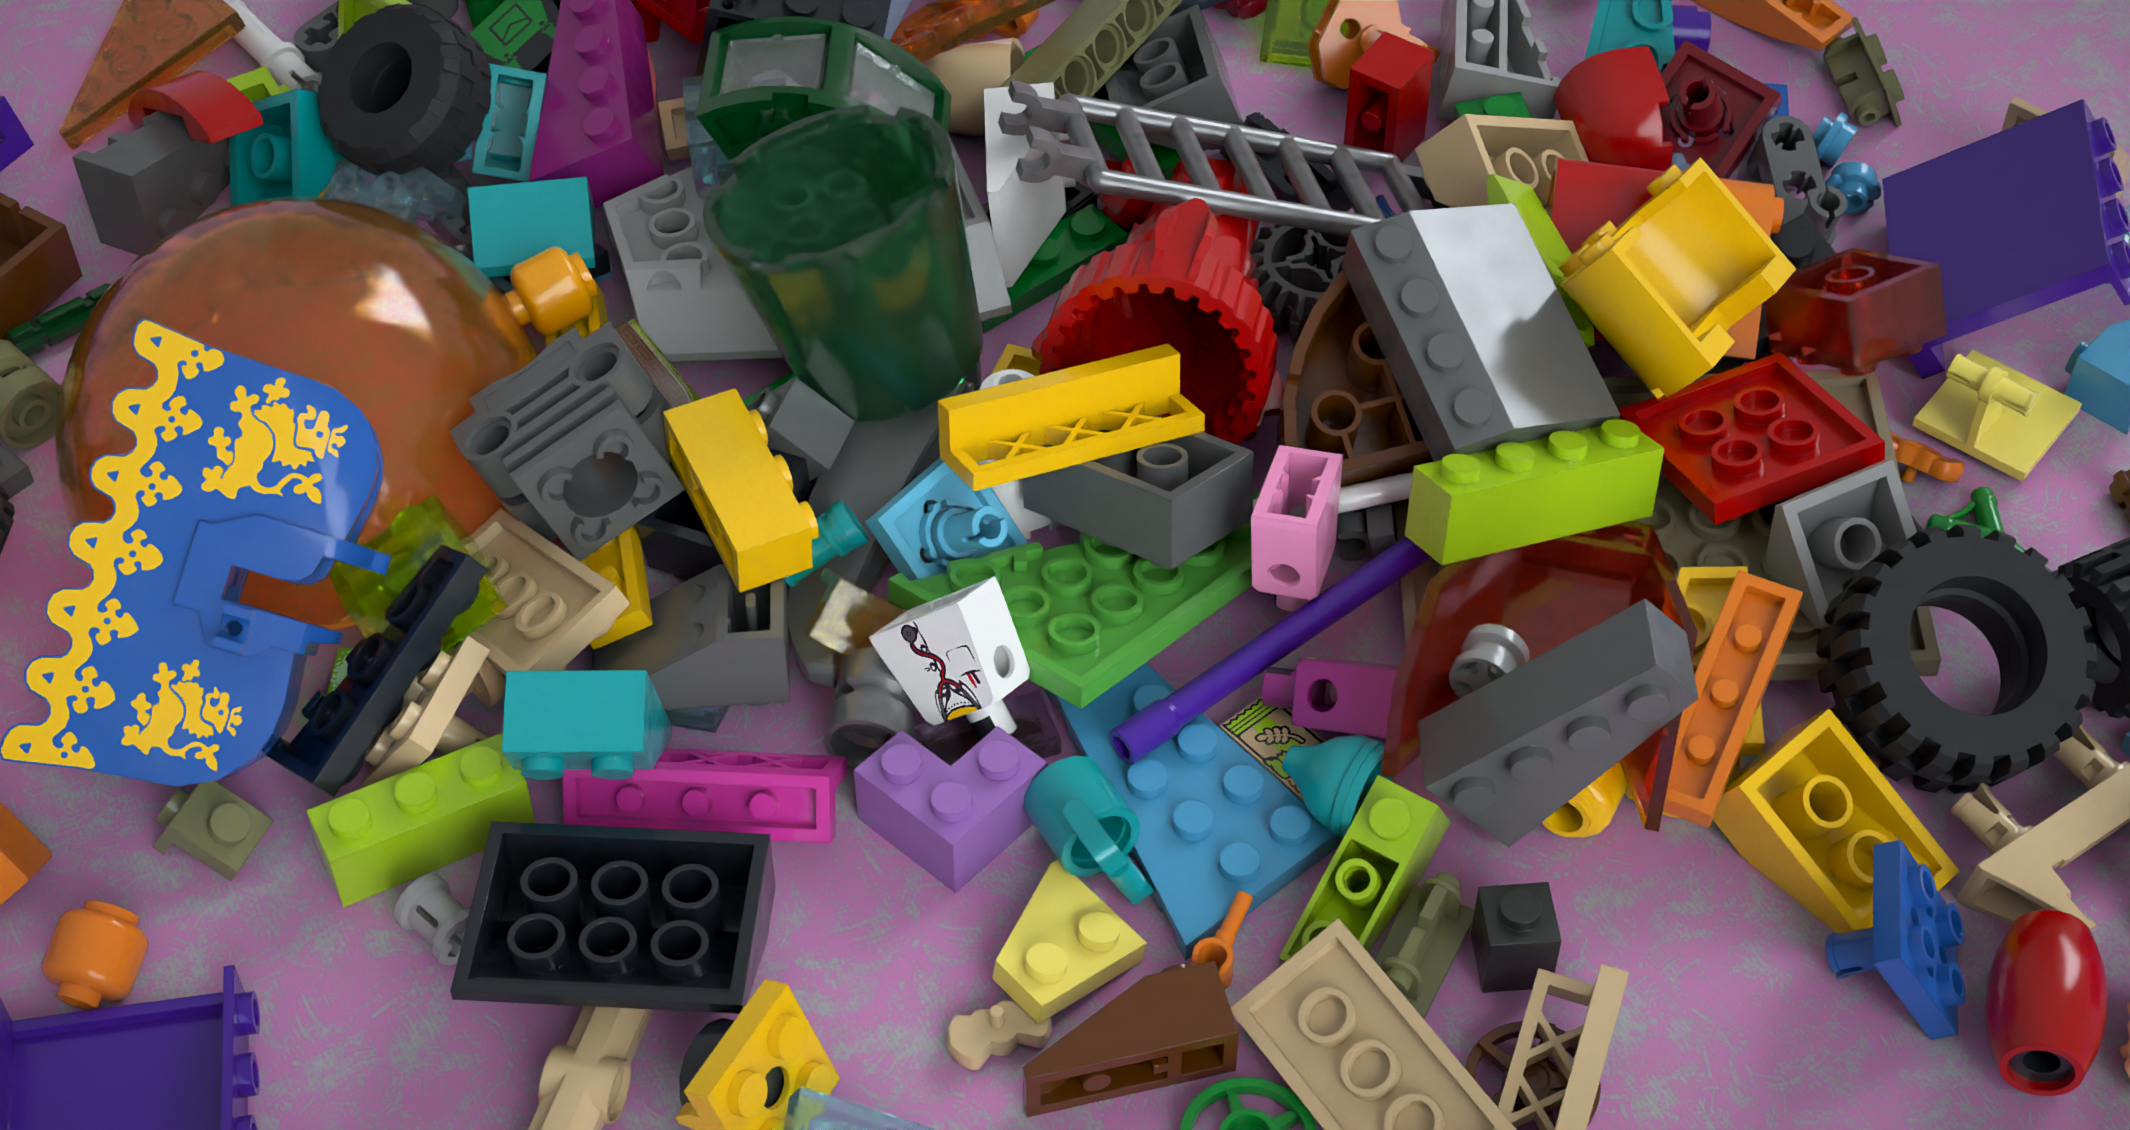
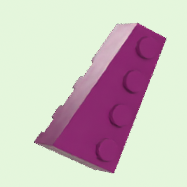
M561 0L529 182L587 177L594 201V208L596 209L603 206L604 202L664 175L643 17L630 0Z

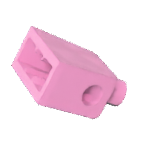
M1284 445L1278 446L1251 515L1252 587L1258 592L1273 594V601L1280 609L1295 611L1311 599L1318 597L1336 542L1343 454ZM1306 505L1305 518L1290 516V511L1296 506Z

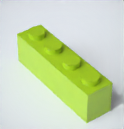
M1612 419L1596 427L1577 431H1556L1551 433L1549 437L1522 443L1505 442L1499 444L1495 449L1467 455L1450 454L1439 461L1416 465L1413 468L1405 536L1440 565H1446L1650 517L1653 515L1664 447L1642 433L1636 424L1626 420Z

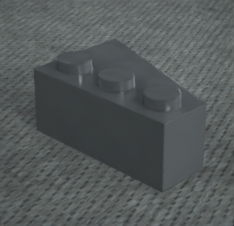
M156 111L143 118V127L131 134L119 131L109 136L108 146L95 153L83 150L72 156L100 243L156 262L161 259L175 242H178L184 236L186 230L208 206H211L217 200L219 194L230 184L229 137L212 144L190 139L183 117L162 111Z

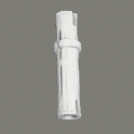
M242 0L222 1L232 11L230 16L219 6L215 8L214 21L217 26L235 39L260 64V67L266 66L278 86L287 84L290 91L294 89L306 90L310 86L318 92V85H321L322 76L305 63L304 55L297 47L290 42H283L247 8Z

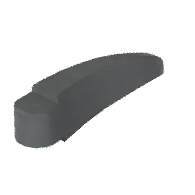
M907 340L890 366L876 367L848 413V416L855 422L830 470L818 476L808 503L813 510L815 518L830 509L832 504L842 499L865 529L870 542L859 549L856 548L843 558L837 555L799 581L795 587L789 586L788 627L792 648L801 671L813 683L836 688L837 669L845 640L867 597L891 562L865 521L940 457L938 400L980 390L981 361L976 347ZM926 503L924 504V511L928 507Z

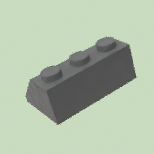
M1198 4L1166 18L1105 83L1109 101L1244 126L1224 59ZM1144 131L1148 142L1176 150L1170 136ZM1199 141L1203 151L1224 148L1221 145Z

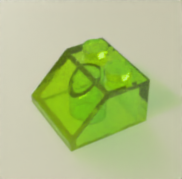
M435 494L420 505H412L405 508L394 518L391 526L367 543L358 544L392 556L386 575L340 562L332 567L329 573L340 602L365 638L374 633L382 634L390 625L385 619L386 609L441 544L468 554L488 569L479 582L480 589L474 603L463 614L456 616L441 638L442 651H448L508 607L478 544Z

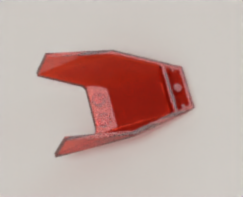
M1628 521L1454 562L1447 565L1430 579L1393 681L1381 775L1396 777L1421 754L1418 721L1461 699L1455 694L1450 685L1449 672L1456 657L1462 654L1461 648L1469 631L1478 625L1489 623L1502 625L1513 630L1526 643L1529 649V661L1637 602L1647 599L1686 631L1691 660L1693 661L1698 630L1653 525ZM1682 712L1619 761L1644 829L1659 832Z

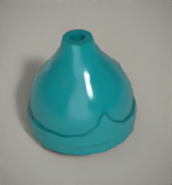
M1356 734L1355 736L1335 737L1311 746L1293 745L1285 755L1282 769L1297 785L1305 806L1314 819L1326 829L1331 830L1334 835L1343 839L1377 775L1393 782L1397 753L1393 747L1388 746L1385 742L1366 735Z

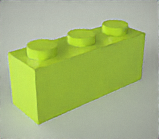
M502 733L306 810L320 856L343 907L485 850L492 821L536 823L527 782L524 776L521 775V770H514L502 753Z

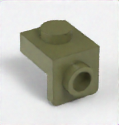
M217 781L199 783L192 794L179 787L155 819L157 823L166 829L153 848L165 854L171 844L174 843L231 881L274 820Z

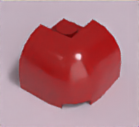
M1649 46L1614 49L1592 55L1575 65L1560 81L1553 100L1561 120L1573 121L1589 162L1665 171L1672 166L1674 145L1670 141L1662 142L1663 123L1659 107L1667 106L1670 100Z

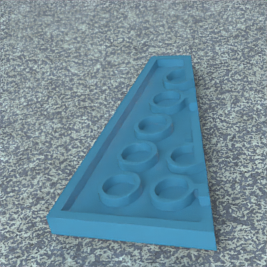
M1144 663L1082 709L1045 689L1050 701H1055L1067 724V734L1076 751L1080 750L1083 756H1087L1099 764L1137 815L1140 823L1139 837L1129 853L1131 857L1137 859L1149 884L1154 889L1151 896L1159 911L1165 912L1176 934L1175 942L1185 961L1192 956L1193 948L1200 940L1215 936L1238 891H1244L1253 897L1246 913L1248 915L1336 849L1337 836L1314 819L1307 810L1305 803L1203 713L1185 724L1177 735L1134 764L1129 765L1125 763L1113 749L1109 740V731L1153 701L1164 699L1176 691L1172 685L1147 663Z

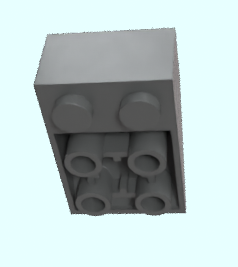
M718 564L651 599L650 607L653 625L595 649L593 652L592 670H646L665 710H697L703 707L741 704L761 706L771 702L790 701V633L788 627L786 579L784 577L739 593L725 564Z

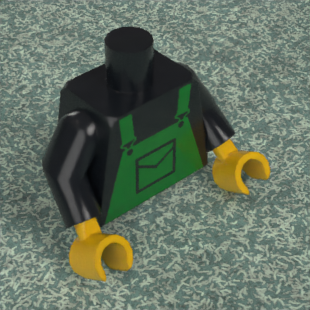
M505 0L469 34L483 48L487 63L546 73L548 76L561 0Z

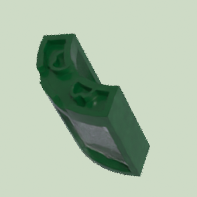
M801 16L769 17L733 24L711 33L696 117L728 160L758 151L800 150L803 144L823 147L838 152L839 161L852 166L868 176L894 202L945 180L952 95L940 79L917 58L898 45L872 32L846 23L822 18Z

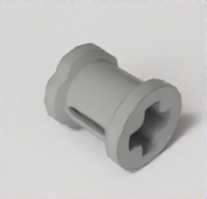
M427 874L415 880L404 890L395 904L393 916L395 922L406 931H417L432 945L433 957L440 963L454 965L458 961L470 908H464L449 894V885L437 874Z

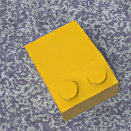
M1830 708L1790 728L1763 751L1762 755L1756 757L1728 782L1713 818V821L1744 860L1839 934L1873 927V845L1901 839L1918 865L1925 864L1930 869L1937 891L1960 872Z

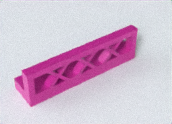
M665 748L653 769H634L633 776L627 779L597 778L591 775V770H564L562 777L564 825L770 834L772 841L830 843L836 836L835 790L847 777V756Z

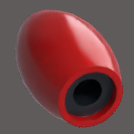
M2037 910L2017 918L1998 947L1988 976L1985 1017L1987 1035L1993 1057L2002 1078L2009 1085L2033 1095L2056 1096L2076 1089L2083 1081L2099 1051L2106 1026L2108 990L2104 964L2089 927L2082 920L2071 914L2057 910Z

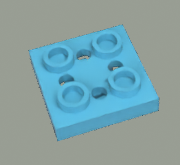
M940 457L865 521L898 572H903L910 581L947 573V562L962 558H981L990 552L1029 544L991 487L973 491ZM925 503H926L927 506H928V508H927L928 511H927L926 513H924V504H925ZM922 547L924 549V556L929 559L927 563L920 557Z

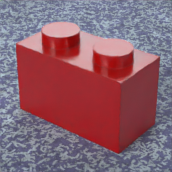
M1386 31L1350 68L1344 145L1392 153L1403 163L1425 138L1434 51Z

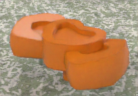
M1890 431L1896 460L1906 464L1901 475L1902 480L1912 483L1917 470L1947 482L1957 483L1964 472L1963 461L1944 457L1929 446L1901 438Z

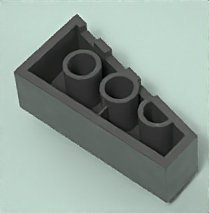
M1643 599L1418 721L1424 788L1508 848L1699 699L1686 631L1647 599Z

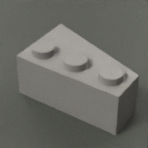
M1444 0L1441 9L1439 118L1454 120V103L1514 92H1521L1531 118H1554L1557 108L1553 98L1561 79L1559 76L1552 77L1545 62L1548 51L1543 41H1536L1529 27L1532 16L1524 0Z

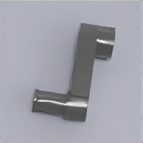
M1781 115L1773 117L1766 122L1747 161V170L1751 178L1764 184L1774 185L1775 197L1784 198V214L1781 226L1805 213L1827 242L1832 245L1836 237L1835 226L1847 208L1846 197L1839 189L1833 186L1825 187L1813 135L1809 127L1801 120L1792 116ZM1787 186L1798 188L1796 194H1800L1803 191L1805 193L1804 199L1793 197L1794 191L1788 194L1785 191Z

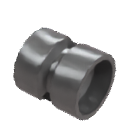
M865 647L852 651L843 659L834 694L835 701L830 711L823 742L826 751L831 756H847V767L855 769L900 730H903L913 738L916 725L913 715L917 713L918 709L874 647Z

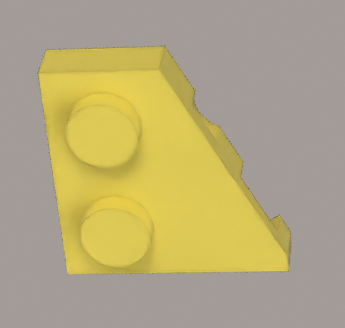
M1057 859L1050 863L995 960L992 979L1037 1024H1040L1143 961L1147 942L1076 875L1067 872Z

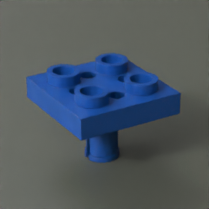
M1901 839L1873 845V927L1840 934H1828L1825 946L1830 968L1833 973L1836 972L1838 979L1846 978L1852 974L1878 970L1930 1040L1958 1035V1005H1963L1966 1001L1964 979L1957 966V946L1963 945L1965 941L1964 925L1959 910L1953 903L1946 904L1936 890L1935 881L1930 869L1925 864L1918 865Z

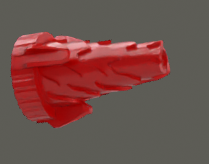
M1207 158L1222 190L1247 194L1231 161ZM1180 160L1174 167L1169 180L1192 184ZM1193 198L1175 206L1153 202L1144 223L1141 225L1134 223L1125 244L1117 246L1111 252L1103 251L1092 257L1090 263L1081 265L1072 274L1069 284L1064 285L1047 327L1034 339L1031 346L1032 356L1041 362L1039 375L1168 343L1180 353V394L1205 414V431L1203 432L1236 445L1242 440L1247 441L1254 438L1257 429L1261 426L1263 416L1279 415L1284 394V384L1276 368L1278 361L1276 359L1278 338L1272 329L1274 321L1269 309L1265 308L1261 302L1262 297L1258 293L1259 282L1257 278H1253L1257 263H1254L1250 253L1260 221L1212 213L1206 202L1199 198ZM1166 413V414H1162L1161 416H1163V417H1169V416H1172V415L1169 414V413Z

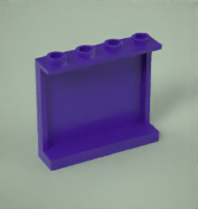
M2084 99L1882 179L1897 342L1922 379L1946 371L1943 352L1944 342L2110 282L2124 306L2130 304V246L2126 240H2123V234L2130 232V222L2123 204L2119 198H2116V193L2123 191L2124 185L2115 161L2109 156L2110 152L2117 150V144L2105 117L2095 119Z
M235 965L224 966L223 992L20 1020H11L0 997V1130H258L254 1115H248V1097L258 1096L260 1090L257 1058L254 1052H249V1035L259 1034L260 1010L255 991L245 992Z

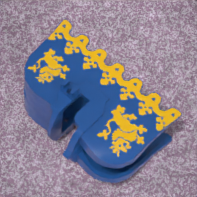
M143 318L135 325L132 334V347L137 356L154 366L156 380L146 388L126 387L118 391L111 400L110 411L116 423L133 433L135 446L126 454H104L96 458L89 468V480L93 488L111 499L114 505L113 513L110 518L104 521H82L74 525L68 534L67 547L73 557L90 567L92 579L83 588H61L53 592L46 602V615L49 621L68 634L70 637V647L66 653L60 656L40 655L32 659L24 670V682L28 690L46 701L49 706V714L40 723H18L10 727L2 738L0 757L1 760L76 768L177 787L220 780L235 775L266 756L289 727L299 700L307 655L316 656L320 644H341L344 633L241 603L240 599L249 571L297 585H314L327 578L335 562L386 575L392 556L357 544L380 494L384 480V455L374 428L356 405L337 389L316 380L207 345L157 322Z

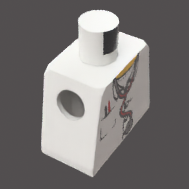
M995 576L907 610L869 637L873 647L926 722L937 725L966 715L979 741L997 726L1008 734L1017 729V725L1002 698L1029 678L1030 668Z

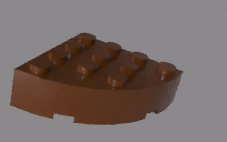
M1343 270L1336 276L1312 308L1293 349L1277 422V449L1279 445L1343 454L1340 487L1413 472V468L1416 465L1434 462Z

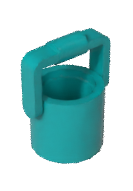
M1071 756L1060 759L1046 767L1031 782L1025 793L1023 808L1028 819L1067 872L1072 875L1085 877L1105 872L1121 893L1136 906L1154 892L1152 886L1128 855L1139 837L1140 823L1137 815L1099 764L1087 756Z

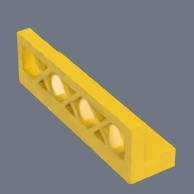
M1167 343L938 400L940 458L973 491L1203 432L1205 431V414L1180 394V353ZM1166 413H1169V414L1172 415V416L1165 417V418L1154 417V416H1158V415H1162V414H1166ZM1100 430H1108V431H1111V432H1107V433H1106V432H1099V431H1100ZM1045 444L1053 445L1052 447H1042ZM987 459L995 460L994 462L982 465L976 463Z

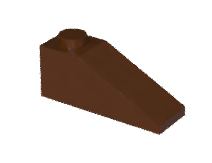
M1215 961L1193 966L1189 964H1176L1163 969L1160 973L1143 977L1023 1066V1105L1026 1116H1036L1236 1071L1239 1031Z

